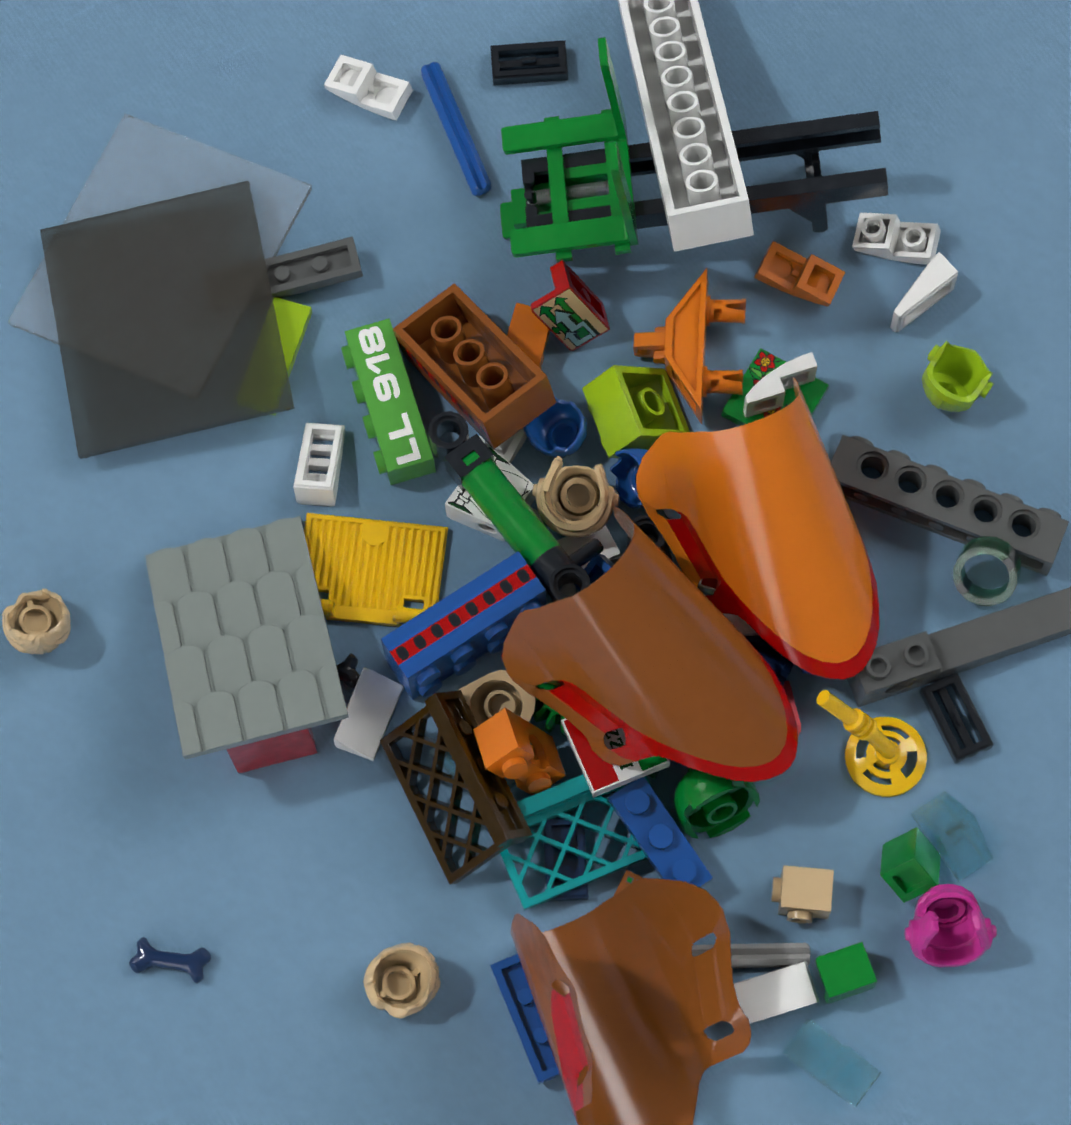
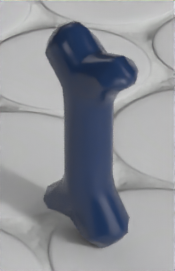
M142 937L137 942V954L130 959L129 965L135 973H141L149 967L183 970L191 976L194 983L198 984L204 979L203 967L210 962L211 955L204 947L189 954L159 951L150 946L145 937Z

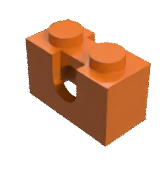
M507 708L502 709L473 729L485 768L502 779L504 777L515 779L517 787L531 796L549 789L552 784L566 776L553 737Z

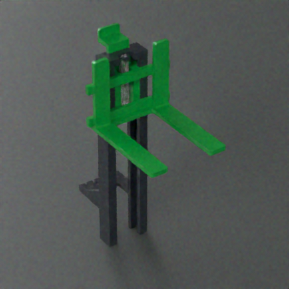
M606 37L598 38L600 67L611 109L601 110L600 114L560 119L559 116L543 118V122L507 126L501 129L504 154L510 155L546 150L547 157L521 160L524 188L512 189V201L500 204L502 236L504 239H510L511 252L515 258L556 252L557 263L561 260L567 262L573 261L572 250L614 245L616 255L631 253L632 245H639L637 229L668 225L662 198L634 202L632 176L654 174L656 170L649 142L628 145L626 116ZM878 111L731 131L739 162L796 154L803 158L805 163V179L747 186L746 190L751 214L790 209L811 221L814 232H824L828 230L826 204L888 196L886 168L822 176L819 151L880 143ZM604 142L605 149L563 154L562 148Z

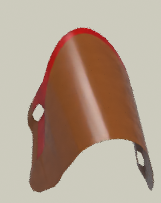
M613 507L618 523L631 538L626 551L603 576L582 591L570 597L539 608L525 610L518 614L503 645V663L508 675L528 694L554 709L577 727L587 738L592 750L609 764L622 766L649 757L659 756L701 772L736 781L756 782L783 774L791 767L796 758L798 728L792 706L773 669L748 639L621 509ZM552 680L564 683V685L550 690L536 687V685ZM622 728L626 737L625 745L608 749L604 743L605 733Z
M642 878L634 881L623 891L606 900L587 914L545 932H541L533 922L521 914H515L510 934L577 1124L693 1125L699 1084L703 1073L710 1066L743 1053L750 1044L752 1036L749 1019L739 1005L734 987L730 930L719 902L707 890L685 881ZM714 933L716 936L714 946L698 956H693V944L697 940ZM720 1021L728 1022L733 1026L734 1032L720 1040L710 1039L704 1033L707 1027Z

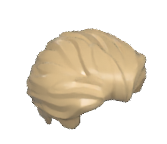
M46 588L21 593L16 603L6 607L2 612L3 632L10 644L22 653L41 655L50 653L59 644L64 643L70 634L71 619L67 606L60 595Z
M401 943L382 950L370 962L365 972L363 982L367 997L372 1006L379 1010H386L389 1015L395 1018H404L421 1011L436 996L440 988L439 966L435 962V957L426 947L414 945L413 943Z

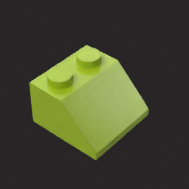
M613 365L582 388L588 403V410L593 416L601 437L602 446L606 450L608 458H620L616 456V452L629 448L649 450L662 434L669 431L690 432L664 368Z

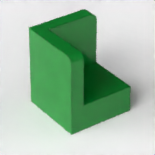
M916 827L884 843L880 876L905 903L926 893L931 887L939 885L941 856L919 828Z
M863 942L818 956L815 960L826 990L824 994L826 1004L873 989L877 983Z

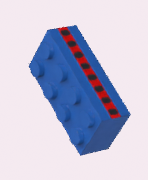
M518 551L381 638L386 662L412 700L420 695L423 698L429 697L442 687L443 680L454 673L457 676L465 674L477 664L476 659L485 653L495 654L501 651L518 614L525 610L546 605V590Z

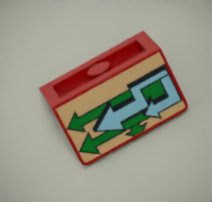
M563 260L551 266L550 272L555 290L531 303L530 307L532 313L570 351H574L609 331L610 326L603 302Z

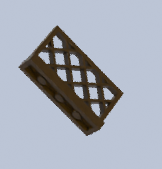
M461 690L434 693L424 701L426 704L424 708L380 740L449 885L460 882L511 845L522 843L533 835L505 778L502 779L485 768L473 731L478 724ZM431 716L438 728L437 740L425 736L427 719ZM403 737L413 740L410 760L403 758L396 744ZM423 744L435 748L432 768L420 764ZM446 752L451 754L456 765L454 776L442 772ZM419 772L430 776L427 796L421 794L416 785ZM441 780L453 784L450 804L438 800ZM463 788L468 789L474 801L473 812L460 808ZM436 808L448 812L445 832L438 830L434 822ZM459 816L471 820L468 840L455 836ZM481 824L487 827L494 842L489 848L478 844ZM454 844L466 848L464 864L459 869H457L452 858Z

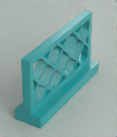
M582 774L517 802L529 828L540 824L537 833L531 831L533 835L530 838H533L534 841L526 860L509 854L508 849L500 853L524 911L647 859L632 835H630V838L607 830L614 809L608 799L604 797L617 792L628 784L593 797ZM596 801L610 807L602 828L579 819L586 804ZM578 808L575 817L566 814L567 812ZM558 817L572 822L564 844L542 835L547 820ZM577 825L599 833L592 854L569 846ZM604 836L627 844L621 859L611 863L596 857ZM539 841L561 849L553 871L531 862ZM631 846L641 850L628 856ZM566 852L589 860L582 876L572 879L558 873ZM513 862L523 866L520 876ZM593 862L603 866L590 872ZM528 868L551 876L545 892L528 898L522 884ZM555 879L565 882L552 888Z

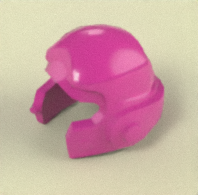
M955 884L937 885L924 893L916 904L913 920L909 921L908 927L904 930L905 940L909 941L913 954L924 963L935 967H959L976 961L986 950L990 949L992 940L997 935L996 926L991 924L990 918L984 917L973 893L963 886Z

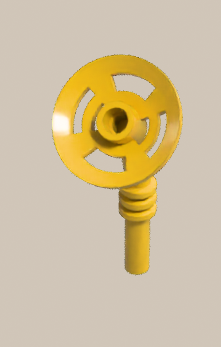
M823 690L818 694L817 704L842 721L845 730L851 733L845 748V764L850 777L861 789L875 796L894 797L908 792L920 781L926 768L927 752L921 736L911 725L893 717L871 718L861 709H852L827 690ZM882 726L897 728L908 735V738L905 739L894 731L882 730ZM887 737L897 740L900 744L898 745L895 741L890 740ZM859 740H867L869 744L866 750V757L856 759V747ZM907 752H916L917 761L915 768L906 778L901 769L906 763ZM876 764L882 769H889V772L881 771L873 765ZM868 770L878 778L891 779V784L876 783L867 778L863 773Z

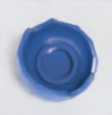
M555 397L557 403L523 427V430L531 445L538 452L549 457L556 458L560 456L564 458L579 450L587 437V419L573 401H563Z
M629 448L617 451L616 456L620 457V459L610 468V471L617 477L616 490L619 498L630 508H644L636 489V474L642 457L648 451L646 449Z

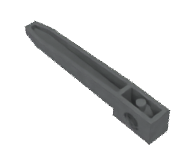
M1071 587L931 634H927V631L876 647L864 669L854 677L847 678L857 706L861 707L933 683L955 673L967 671L1071 634Z

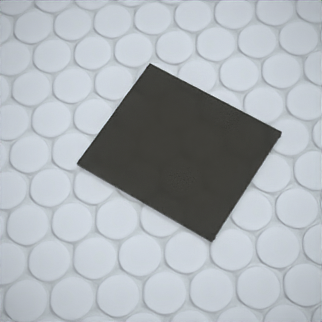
M249 180L40 230L75 441L80 459L295 409Z

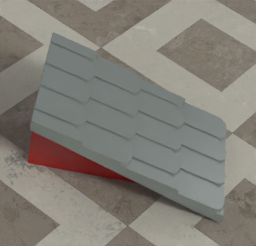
M301 517L279 519L271 524L255 528H244L231 534L215 538H204L192 544L176 548H164L145 555L184 759L187 760L227 750L239 774L316 754L317 749L311 727L346 719L349 716Z

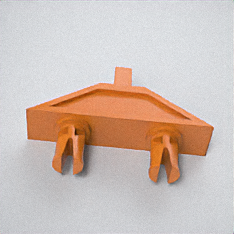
M708 268L705 269L666 318L665 326L655 327V332L634 333L633 344L636 357L653 358L654 363L665 364L667 374L701 424L703 421V399L707 397V393L743 395L742 369L708 370V366H705L707 326H710L711 322L741 324L746 322V299L715 300L711 299V295H708Z

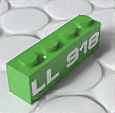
M390 318L344 331L347 345L342 346L341 351L346 368H354L358 380L351 382L358 404L365 402L369 415L362 416L368 439L376 437L380 449L373 452L379 475L387 473L390 485L435 473L434 457Z

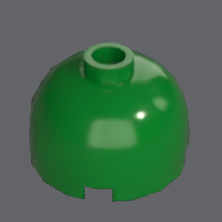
M689 768L675 790L674 802L679 821L685 833L692 838L699 839L696 832H707L709 838H713L730 832L746 822L751 816L748 809L753 802L758 807L760 798L753 782L730 780Z

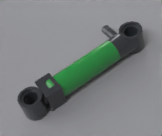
M452 411L437 414L431 420L428 427L430 446L434 456L440 461L445 462L448 474L462 491L466 489L514 552L519 551L545 588L551 602L570 597L562 594L559 590L566 583L577 584L581 589L580 591L590 586V578L582 566L603 552L604 547L601 542L593 538L569 556L495 464L492 452L480 437L475 434L469 438L468 424L465 418ZM446 432H454L459 435L456 441L449 443L439 439Z

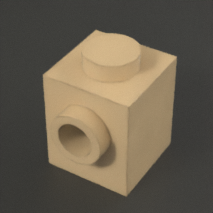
M783 865L781 877H773L771 902L779 903L778 915H787V921L794 923H812V918L828 919L832 905L834 870Z

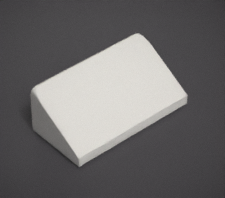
M364 667L347 705L349 718L341 720L335 734V746L374 761L381 744L380 740L384 737L404 687Z

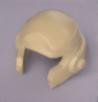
M557 456L552 461L546 477L540 478L538 483L533 485L532 495L536 497L538 513L542 521L552 531L568 537L592 535L601 530L608 522L613 512V507L618 506L619 494L615 492V487L609 486L604 467L601 463L595 465V469L579 465L562 467L563 459Z

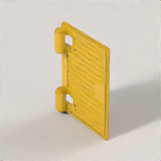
M307 513L304 533L318 591L329 593L328 599H320L326 620L400 627L402 623L408 622L439 602L448 527ZM405 601L424 603L423 609L404 607Z

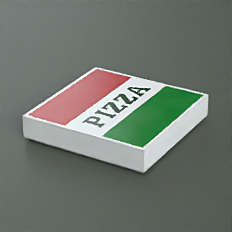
M566 718L561 720V725L593 797L670 766L669 759L659 756L649 757L622 766L609 764L592 750L587 738L577 727ZM622 728L605 733L604 743L608 749L625 745L626 737Z

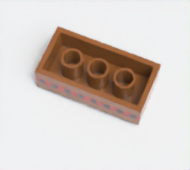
M455 283L393 328L401 351L407 360L493 449L497 448L557 403L547 375Z

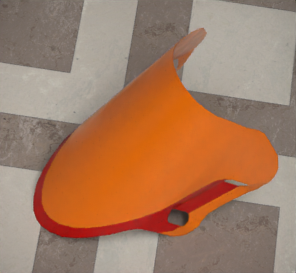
M792 377L796 399L788 406L767 417L720 431L684 433L669 431L662 434L642 457L636 474V489L648 516L666 540L682 572L696 587H698L699 582L703 578L717 579L714 594L705 596L723 614H733L743 619L776 651L803 670L829 679H847L861 672L871 659L878 640L879 599L877 583L866 546L797 380ZM657 509L675 510L681 515V518L666 519L658 514Z

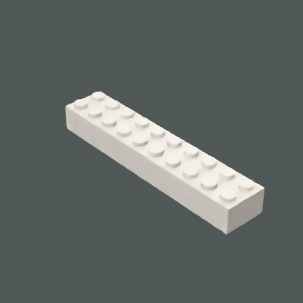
M617 0L674 252L753 236L749 198L698 0Z

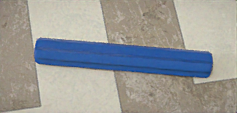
M437 62L424 65L421 68V76L470 190L474 196L486 194L491 190V181L442 68Z

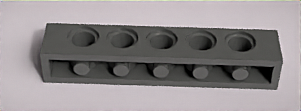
M842 435L831 461L846 499L1003 559L1004 553L1013 547L1019 556L1016 565L1045 576L1048 575L1069 523V521L1062 519L1061 515L1054 510L1033 508L1023 504V501L1015 495L1008 493L999 495L986 490V487L976 480H960L948 475L945 469L939 466L918 464L911 461L908 455L900 451L890 450L887 452L874 447L871 441L860 436L848 437ZM872 467L878 470L881 476L870 479L864 476L861 470ZM901 482H911L918 488V491L906 493L901 490L898 484ZM948 496L955 502V506L951 508L943 507L937 502L936 498ZM978 510L987 511L991 514L993 521L982 522L975 517L974 512ZM1023 525L1029 529L1031 535L1028 537L1018 536L1014 533L1012 526Z

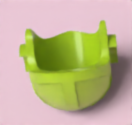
M946 341L941 347L936 344L928 354L927 359L931 362L922 375V384L925 395L937 409L949 412L968 410L979 395L985 398L994 384L990 382L993 372L988 369L981 356L975 350L952 345Z

